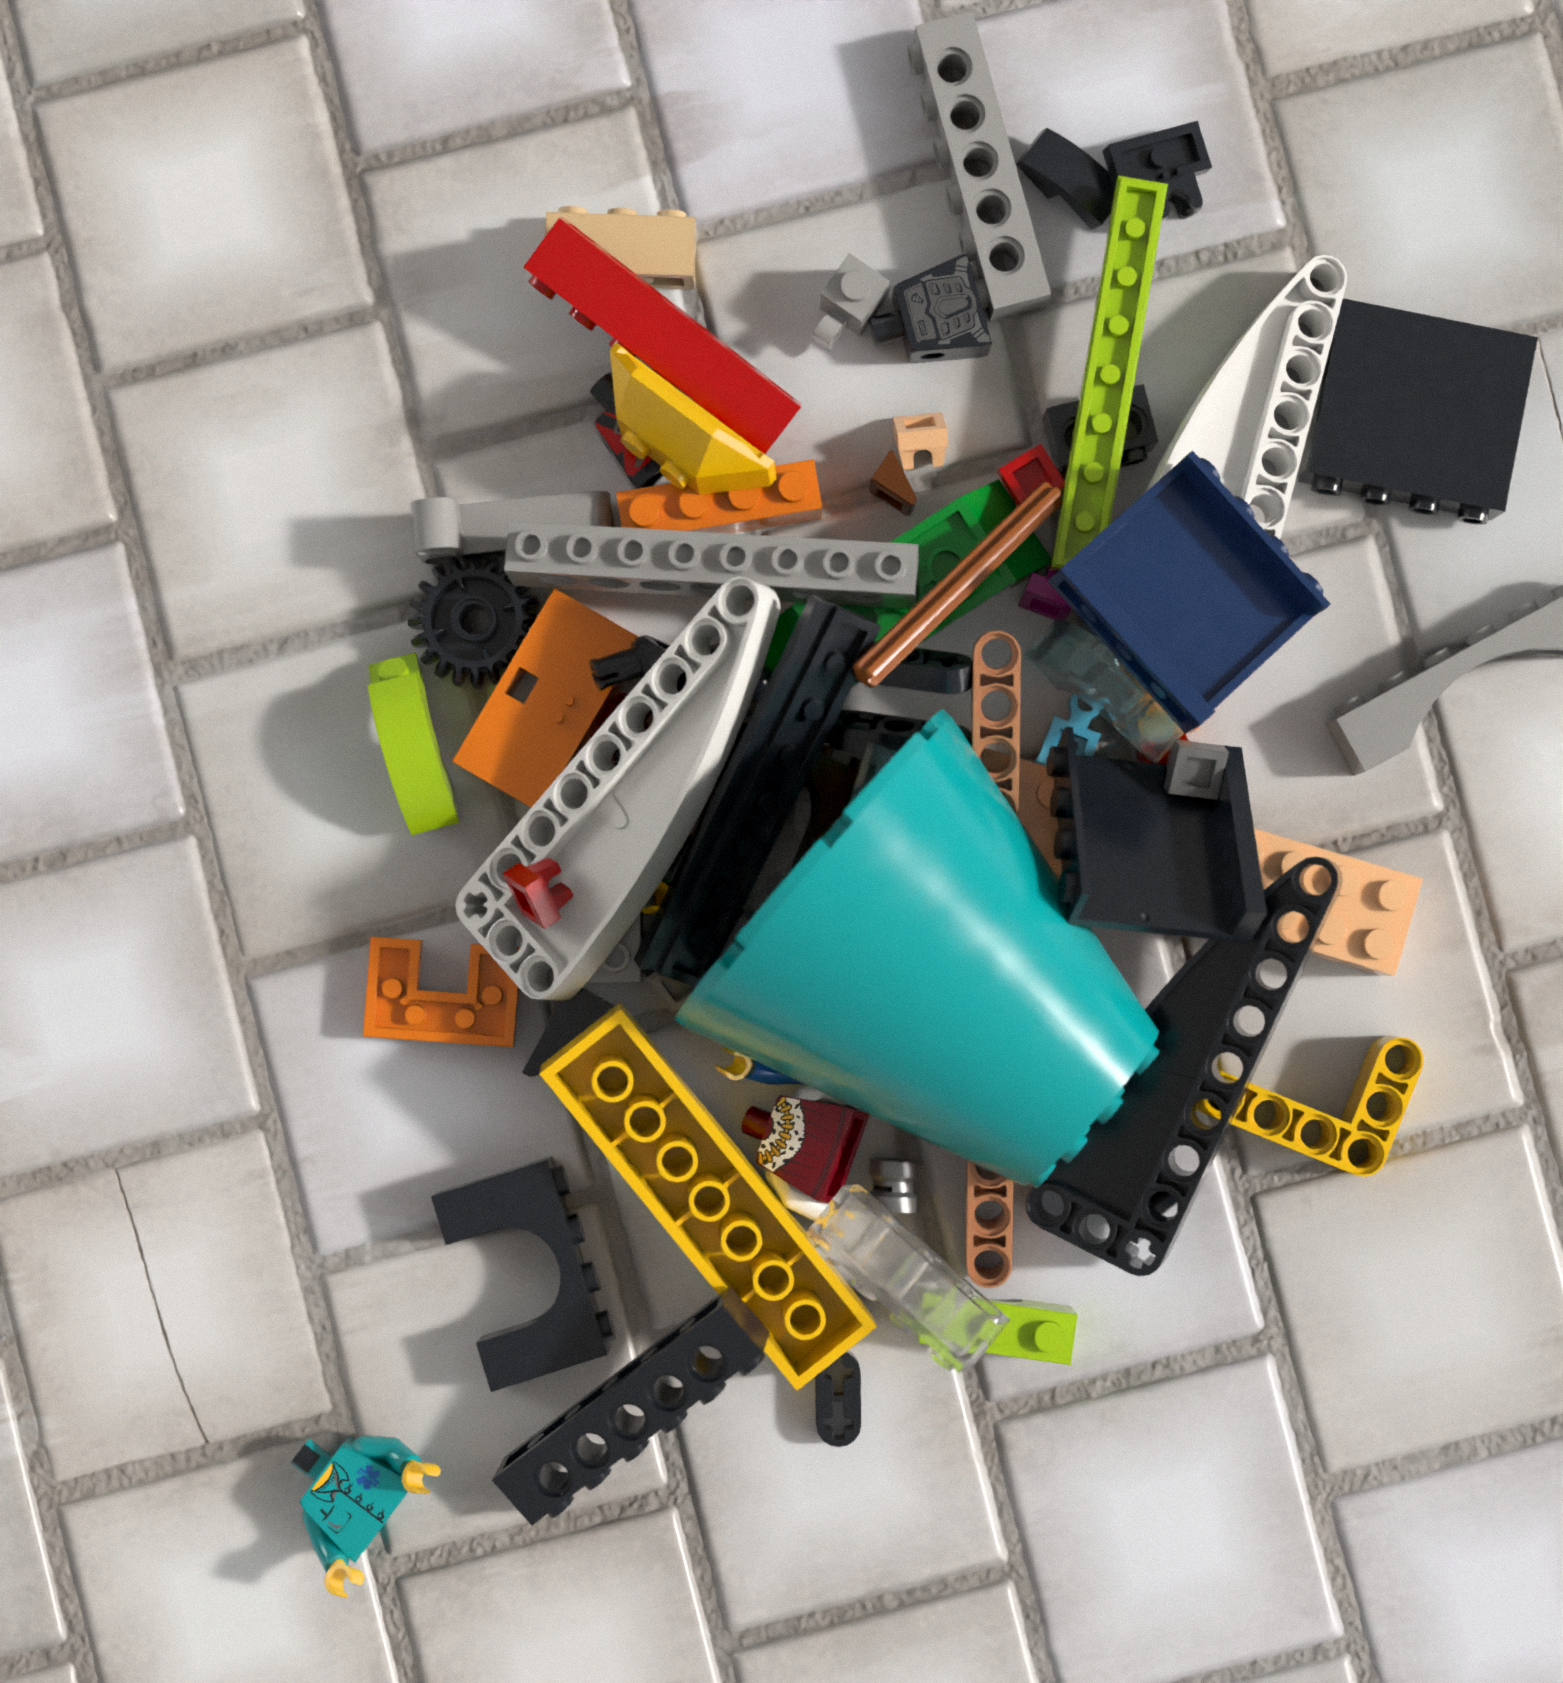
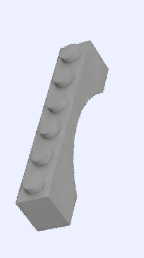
M1563 584L1551 590L1555 600L1539 608L1536 601L1533 600L1507 614L1512 623L1498 631L1490 623L1464 637L1468 647L1452 655L1450 649L1446 647L1422 660L1421 662L1425 670L1409 678L1404 670L1378 684L1382 692L1380 695L1365 702L1363 696L1359 694L1335 707L1334 709L1339 717L1326 723V726L1353 775L1364 773L1409 749L1419 724L1434 701L1455 680L1477 665L1489 660L1514 655H1549L1563 658Z

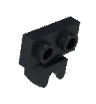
M1198 121L1109 144L1102 151L1114 190L1118 176L1168 184L1162 220L1170 214L1168 201L1174 204L1179 217L1182 219L1195 215L1202 208L1203 199L1195 176L1206 174L1213 167Z

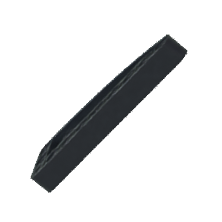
M1317 856L1305 858L1264 890L1267 914L1250 943L1209 939L1150 1002L1145 1011L1159 1031L1157 1039L1153 1044L1159 1050L1158 1055L1141 1074L1134 1072L1123 1086L1125 1090L1120 1096L1123 1102L1116 1112L1104 1124H1101L1097 1119L1094 1120L1090 1125V1130L1085 1135L1088 1141L1079 1153L1068 1163L1060 1157L1055 1162L1056 1167L1048 1178L1038 1188L1031 1187L1025 1206L1028 1217L1035 1225L1136 1276L1150 1275L1166 1261L1339 895L1343 878L1342 872L1336 863L1328 858ZM1313 865L1323 866L1331 876L1330 887L1321 895L1312 894L1304 886V874ZM1291 912L1302 914L1308 921V934L1299 942L1289 940L1282 932L1283 919ZM1268 959L1278 960L1286 969V981L1279 988L1269 987L1261 979V966ZM1253 1006L1262 1012L1265 1023L1264 1028L1259 1034H1250L1241 1028L1238 1017L1243 1007ZM1222 1053L1235 1054L1241 1060L1243 1071L1239 1079L1229 1080L1219 1073L1217 1062ZM1199 1100H1212L1218 1105L1221 1118L1217 1125L1209 1126L1199 1121L1196 1116V1106ZM1186 1145L1196 1151L1199 1156L1197 1170L1185 1171L1177 1165L1174 1154L1178 1146ZM1045 1191H1053L1061 1197L1064 1205L1061 1215H1051L1044 1209L1042 1196ZM1164 1191L1170 1193L1175 1198L1178 1206L1175 1216L1167 1217L1157 1212L1153 1203L1156 1192ZM1090 1214L1101 1215L1107 1220L1110 1228L1107 1238L1100 1239L1089 1232L1087 1219ZM1143 1239L1150 1242L1149 1251L1155 1257L1150 1255L1146 1260L1140 1259L1138 1257L1140 1249L1133 1242L1138 1244Z

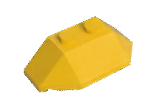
M618 343L612 346L610 349L616 418L621 436H623L620 440L631 453L640 459H644L648 455L662 466L659 469L660 472L673 485L680 489L687 485L699 495L772 485L776 480L775 462L756 449Z

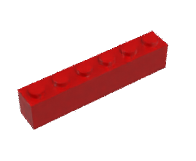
M564 217L558 218L523 266L524 269L532 274L528 283L551 300L558 294L573 306L568 313L590 331H593L596 325H598L613 337L608 343L610 347L618 343L635 358L638 356L652 367L655 373L675 388H679L692 398V401L719 419L762 453H767L800 410L801 403Z

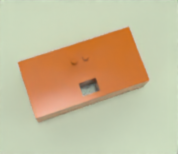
M554 588L452 762L532 808L589 741L622 685L620 683L599 691L592 676L595 670L592 671L590 669L589 660L631 648V643L638 636Z

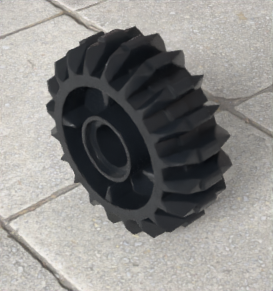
M470 554L468 559L469 569L464 570L459 559L453 557L450 559L452 574L446 576L444 571L439 566H436L432 569V572L440 582L435 587L424 580L419 583L418 587L428 595L427 600L411 599L410 606L417 611L423 612V616L409 618L408 626L411 629L424 630L423 633L411 639L412 646L415 648L430 646L421 655L420 660L427 666L440 659L434 672L440 679L446 677L453 668L452 683L457 687H462L467 674H471L473 688L482 689L484 683L483 674L485 673L489 674L490 680L497 686L501 679L498 670L504 666L507 669L526 637L528 627L533 625L539 615L535 613L528 614L527 611L538 607L541 604L540 599L537 595L521 597L530 587L514 586L511 584L512 582L504 569L498 574L499 560L497 557L491 556L487 560L484 570L481 569L478 555ZM474 610L487 612L489 620L482 632L477 634L465 632L463 624L468 613Z

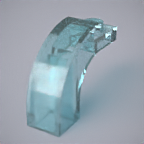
M1055 619L1023 655L1056 689L1068 691L1076 695L1105 717L1150 762L1158 763L1174 745V740L1179 739L1184 734L1105 644L1075 624Z

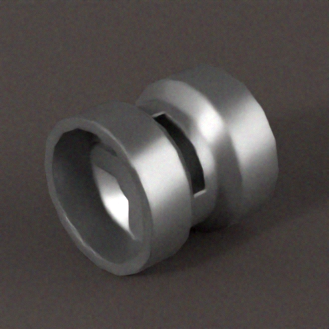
M870 1158L869 1174L874 1180L873 1190L868 1193L867 1209L888 1213H916L918 1196L913 1192L914 1181L919 1177L920 1161L899 1158Z

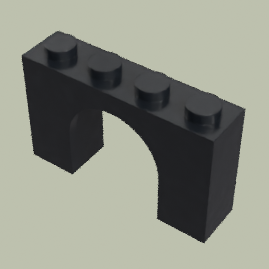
M552 1156L455 1186L431 1196L445 1245L500 1228H519L540 1237L553 1251L560 1270L559 1292L554 1304L545 1313L530 1321L483 1335L476 1342L491 1392L606 1356L611 1349L609 1341L616 1339L608 1309L599 1310L594 1292L601 1290L597 1270L593 1261L584 1262L579 1246L580 1243L586 1242L581 1219L578 1213L570 1215L564 1195L571 1194V1188L563 1165L555 1167Z

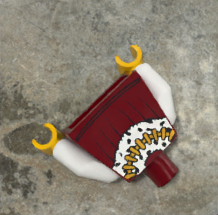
M808 1085L800 1086L792 1097L779 1095L772 1112L754 1105L751 1106L745 1113L741 1130L743 1134L761 1140L756 1154V1163L766 1169V1181L783 1206L815 1222L825 1220L831 1233L837 1237L848 1235L845 1229L835 1226L833 1221L840 1213H846L854 1219L857 1218L852 1208L846 1203L839 1202L870 1114Z

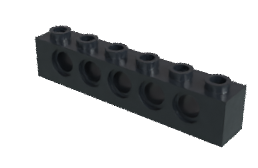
M729 1286L506 1455L492 1481L531 1526L547 1514L550 1518L557 1517L574 1500L573 1495L584 1486L589 1491L596 1488L611 1473L612 1469L610 1467L623 1458L626 1462H630L644 1451L650 1442L648 1439L659 1430L666 1434L675 1429L686 1418L688 1414L686 1410L700 1401L703 1405L708 1404L726 1387L725 1381L739 1372L744 1376L754 1370L765 1358L763 1351L770 1332L732 1287ZM700 1347H713L719 1351L722 1357L716 1359L709 1358L701 1352ZM662 1376H673L683 1386L671 1387L663 1381ZM624 1405H634L644 1415H632L626 1411ZM586 1434L600 1436L605 1441V1444L592 1442ZM549 1462L561 1464L566 1468L567 1472L555 1470Z

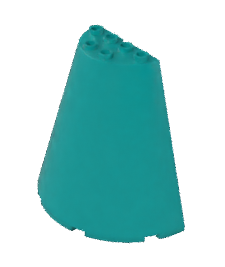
M941 709L884 766L843 812L844 814L836 821L823 839L820 838L767 899L737 935L736 941L733 942L721 959L714 963L677 1012L675 1020L684 1028L1015 1183L1022 1186L1031 1184L1038 1188L1055 1169V1162L1060 1157L1068 1163L1079 1153L1088 1141L1085 1135L1090 1130V1125L1095 1119L1104 1124L1123 1102L1120 1096L1125 1090L1123 1088L1125 1083L1134 1072L1141 1074L1158 1055L1159 1050L1153 1044L1157 1039L1159 1031L1090 926L1067 923L1065 902H1060L1058 899V877L954 719Z

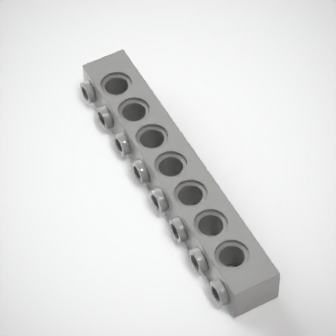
M509 521L504 571L514 586L712 597L729 579L745 577L774 590L780 602L807 603L810 595L813 594L824 601L832 602L836 605L911 609L916 604L919 551L918 544ZM753 593L746 600H754Z

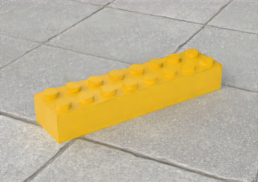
M621 1002L541 1064L540 1076L719 1295L731 1286L768 1329L770 1334L764 1351L796 1391L877 1327L869 1309L791 1212L783 1206L774 1191Z

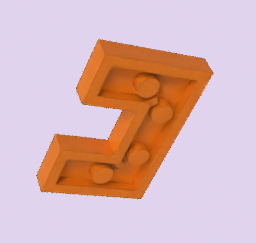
M371 936L363 1037L515 1047L519 987L481 944L470 945L467 993L420 990L423 940Z

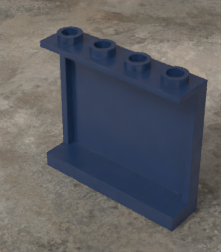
M1193 450L1048 580L1050 585L1185 734L1201 726L1216 712L1214 709L1315 615L1331 605L1323 596V588L1312 575L1302 572L1289 558V551L1285 544L1278 537L1268 534L1254 519L1255 515L1250 505L1242 498L1233 496L1220 481V475L1214 465L1204 458H1199Z

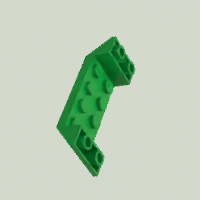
M999 479L959 497L889 542L918 544L919 563L916 604L1017 507ZM1033 532L918 645L1008 587L1010 589L1016 587L1030 578L1032 572L1036 574L1050 565L1052 559ZM796 602L778 617L765 659L766 666L772 672L806 603ZM839 605L872 619L881 626L874 642H877L910 610ZM854 682L852 688L855 687L856 685L860 684V683H859V682Z

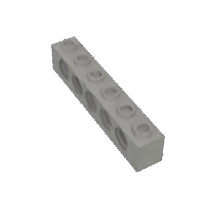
M969 11L916 25L913 44L907 46L908 59L913 75L921 74L926 91L920 92L922 111L926 122L934 121L939 137L933 139L935 158L940 169L947 167L951 185L946 186L947 201L951 214L953 216L960 214L964 232L959 233L960 248L962 254L967 253L969 261H973L977 275L975 283L982 309L986 308L989 322L1045 308L1050 299L1051 291L974 13ZM945 68H954L962 74L963 79L955 83H949L941 79L938 72ZM965 114L973 118L976 126L969 130H962L954 126L951 119L956 115ZM970 161H980L987 166L989 173L982 177H974L966 172L964 165ZM984 207L994 208L1001 214L1002 220L996 224H986L979 219L977 211ZM996 254H1006L1014 261L1015 268L1007 272L998 271L991 265L990 258Z

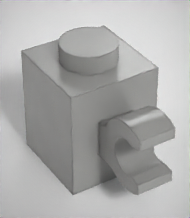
M849 253L821 292L820 310L825 312L826 315L814 329L813 335L815 336L812 341L829 351L845 327L860 337L869 324V318L876 315L888 298L890 281Z

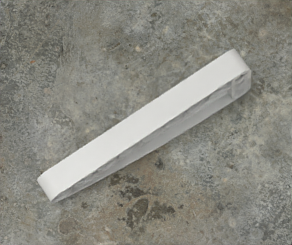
M1329 255L1314 257L1282 288L1227 353L1194 401L1163 454L1146 491L1193 450L1199 458H1204L1214 465L1220 475V481L1233 496L1242 498L1249 505L1259 507L1265 517V523L1258 522L1259 525L1268 534H1272L1279 539L1281 538L1347 284L1345 267L1338 259ZM1310 278L1318 280L1322 284L1324 292L1315 289ZM1298 322L1309 327L1312 338L1307 337L1300 331ZM1286 367L1297 372L1301 384L1292 381L1288 377ZM1274 413L1284 416L1288 422L1289 430L1279 427L1275 422ZM1262 458L1274 464L1277 476H1272L1263 469Z
M734 577L726 581L458 894L455 906L460 921L528 997L537 1000L563 1001L571 999L576 995L633 924L682 848L726 763L760 678L780 612L779 597L771 588L745 577ZM753 593L754 605L751 611L744 615V602ZM719 632V647L711 654L710 642L713 636ZM685 671L687 677L686 684L678 693L677 681ZM652 710L653 722L650 728L645 730V717ZM619 748L620 760L617 766L613 768L612 756L615 750ZM586 786L588 792L587 799L581 805L580 793L583 787ZM554 824L555 835L552 841L549 842L548 831L550 826ZM549 857L559 864L562 872L549 881L548 888L550 889L561 882L571 889L573 897L558 910L561 919L548 928L543 929L522 915L502 873L520 861L526 867ZM520 932L522 935V946L518 951L516 938ZM552 967L554 980L550 987L547 982V974Z

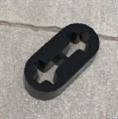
M849 1350L839 1357L842 1359L844 1367L852 1368L851 1374L843 1376V1392H833L831 1375H823V1371L815 1376V1421L817 1432L825 1443L835 1447L847 1446L855 1441L861 1429V1372L857 1358ZM833 1401H843L844 1417L853 1419L852 1425L844 1426L843 1434L840 1435L833 1433L832 1426L824 1425V1419H831L833 1417Z

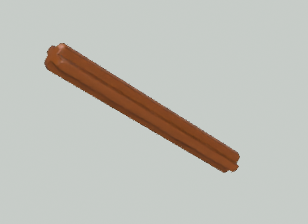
M1047 482L1038 485L854 664L853 669L856 673V679L869 688L875 687L1062 504L1060 490L1057 487H1052Z

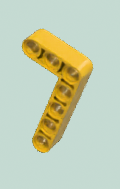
M1384 1036L1375 1040L1367 1051L1341 1119L1250 1083L1231 1125L1345 1172L1362 1177L1374 1175L1381 1170L1386 1162L1422 1071L1424 1062L1422 1050L1417 1043L1408 1038ZM1397 1045L1403 1050L1405 1061L1400 1070L1392 1073L1386 1066L1385 1056L1391 1047ZM1218 1070L1219 1073L1226 1079H1239L1235 1076ZM1380 1092L1386 1099V1110L1379 1118L1372 1119L1367 1113V1100L1372 1094ZM1207 1099L1199 1100L1196 1111L1220 1120V1108H1212ZM1269 1100L1275 1107V1119L1267 1127L1261 1128L1254 1120V1110L1259 1103ZM1315 1119L1321 1125L1322 1135L1315 1145L1307 1147L1301 1139V1129L1306 1122ZM1363 1139L1368 1146L1367 1158L1359 1165H1352L1348 1158V1148L1355 1140Z

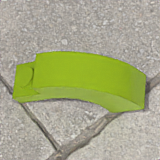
M414 652L396 658H389L368 665L371 684L367 685L380 746L398 804L411 836L460 823L454 786L444 764L435 736L427 703L422 667L417 653Z

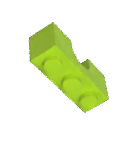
M922 1285L916 1337L921 1344L1071 1365L1078 1314L1071 1306L1025 1299H1021V1302L999 1301L976 1296L970 1291Z

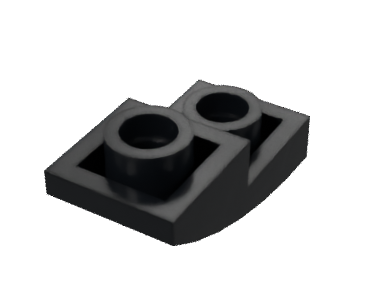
M1049 128L1043 129L1017 161L1016 165L1047 199L1060 195L1091 230L1103 225L1111 214L1115 192L1109 172L1094 158L1068 139Z

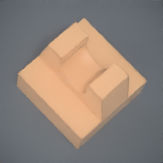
M942 412L893 417L894 438L904 470L914 469L913 456L918 450H928L930 452L933 467L943 466L945 449L948 447V434Z

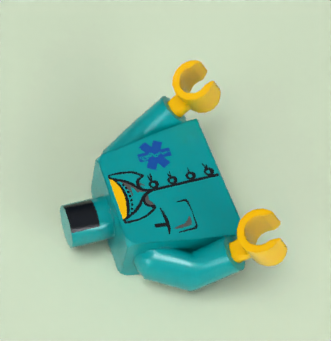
M362 1435L357 1439L348 1437L334 1456L309 1438L291 1461L292 1465L314 1481L299 1503L304 1509L302 1519L312 1547L326 1572L324 1585L330 1594L342 1598L348 1597L343 1589V1582L346 1576L352 1583L361 1585L364 1582L363 1572L348 1566L349 1559L354 1563L358 1560L408 1492L430 1494V1490L426 1489L422 1483L424 1473L430 1476H439L440 1474L438 1465L421 1462L420 1457L396 1437Z

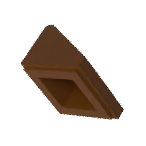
M890 450L871 478L869 490L871 494L900 513L910 516L914 511L917 497L895 453Z

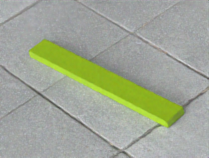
M1118 176L1116 181L1050 570L1059 571L1111 523L1168 184L1124 176Z

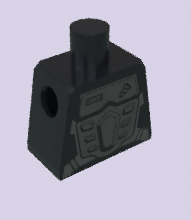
M967 253L896 284L892 292V303L895 311L869 318L875 346L879 347L903 340L909 363L981 358L988 356L992 345Z

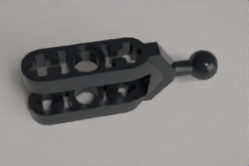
M914 648L877 685L940 694H960L972 688L973 660L964 654ZM766 665L763 666L751 702H759L773 673ZM840 710L825 743H829L831 747L837 750L893 758L917 732L919 733L929 720L858 710ZM958 725L959 729L971 745L970 730L964 726Z

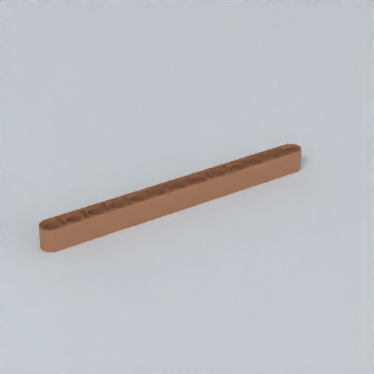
M993 629L979 635L972 648L971 747L979 759L984 747L991 743H1000L1007 747L1009 757L1005 766L997 770L987 768L986 770L1019 818L1021 653L1019 644L1013 636L1005 631ZM991 639H1003L1010 648L1008 661L1003 666L997 668L987 666L982 660L983 646ZM992 691L1004 692L1009 698L1010 705L1007 713L998 719L987 718L981 711L982 699ZM965 1159L964 1253L967 1272L971 1280L978 1286L995 1288L1006 1282L1012 1270L1013 1181L990 1170H983L977 1164ZM988 1200L996 1201L1002 1206V1211L995 1218L987 1220L975 1213V1209L980 1203ZM992 1250L1001 1255V1260L992 1268H983L975 1263L977 1255L983 1251Z

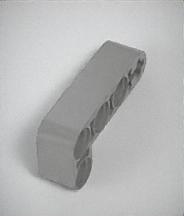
M583 491L460 505L454 498L431 497L415 500L410 504L415 554L425 564H448L453 557H457L460 562H467L470 554L478 555L480 560L489 559L491 556L505 558L509 521L613 527L610 493L607 491Z

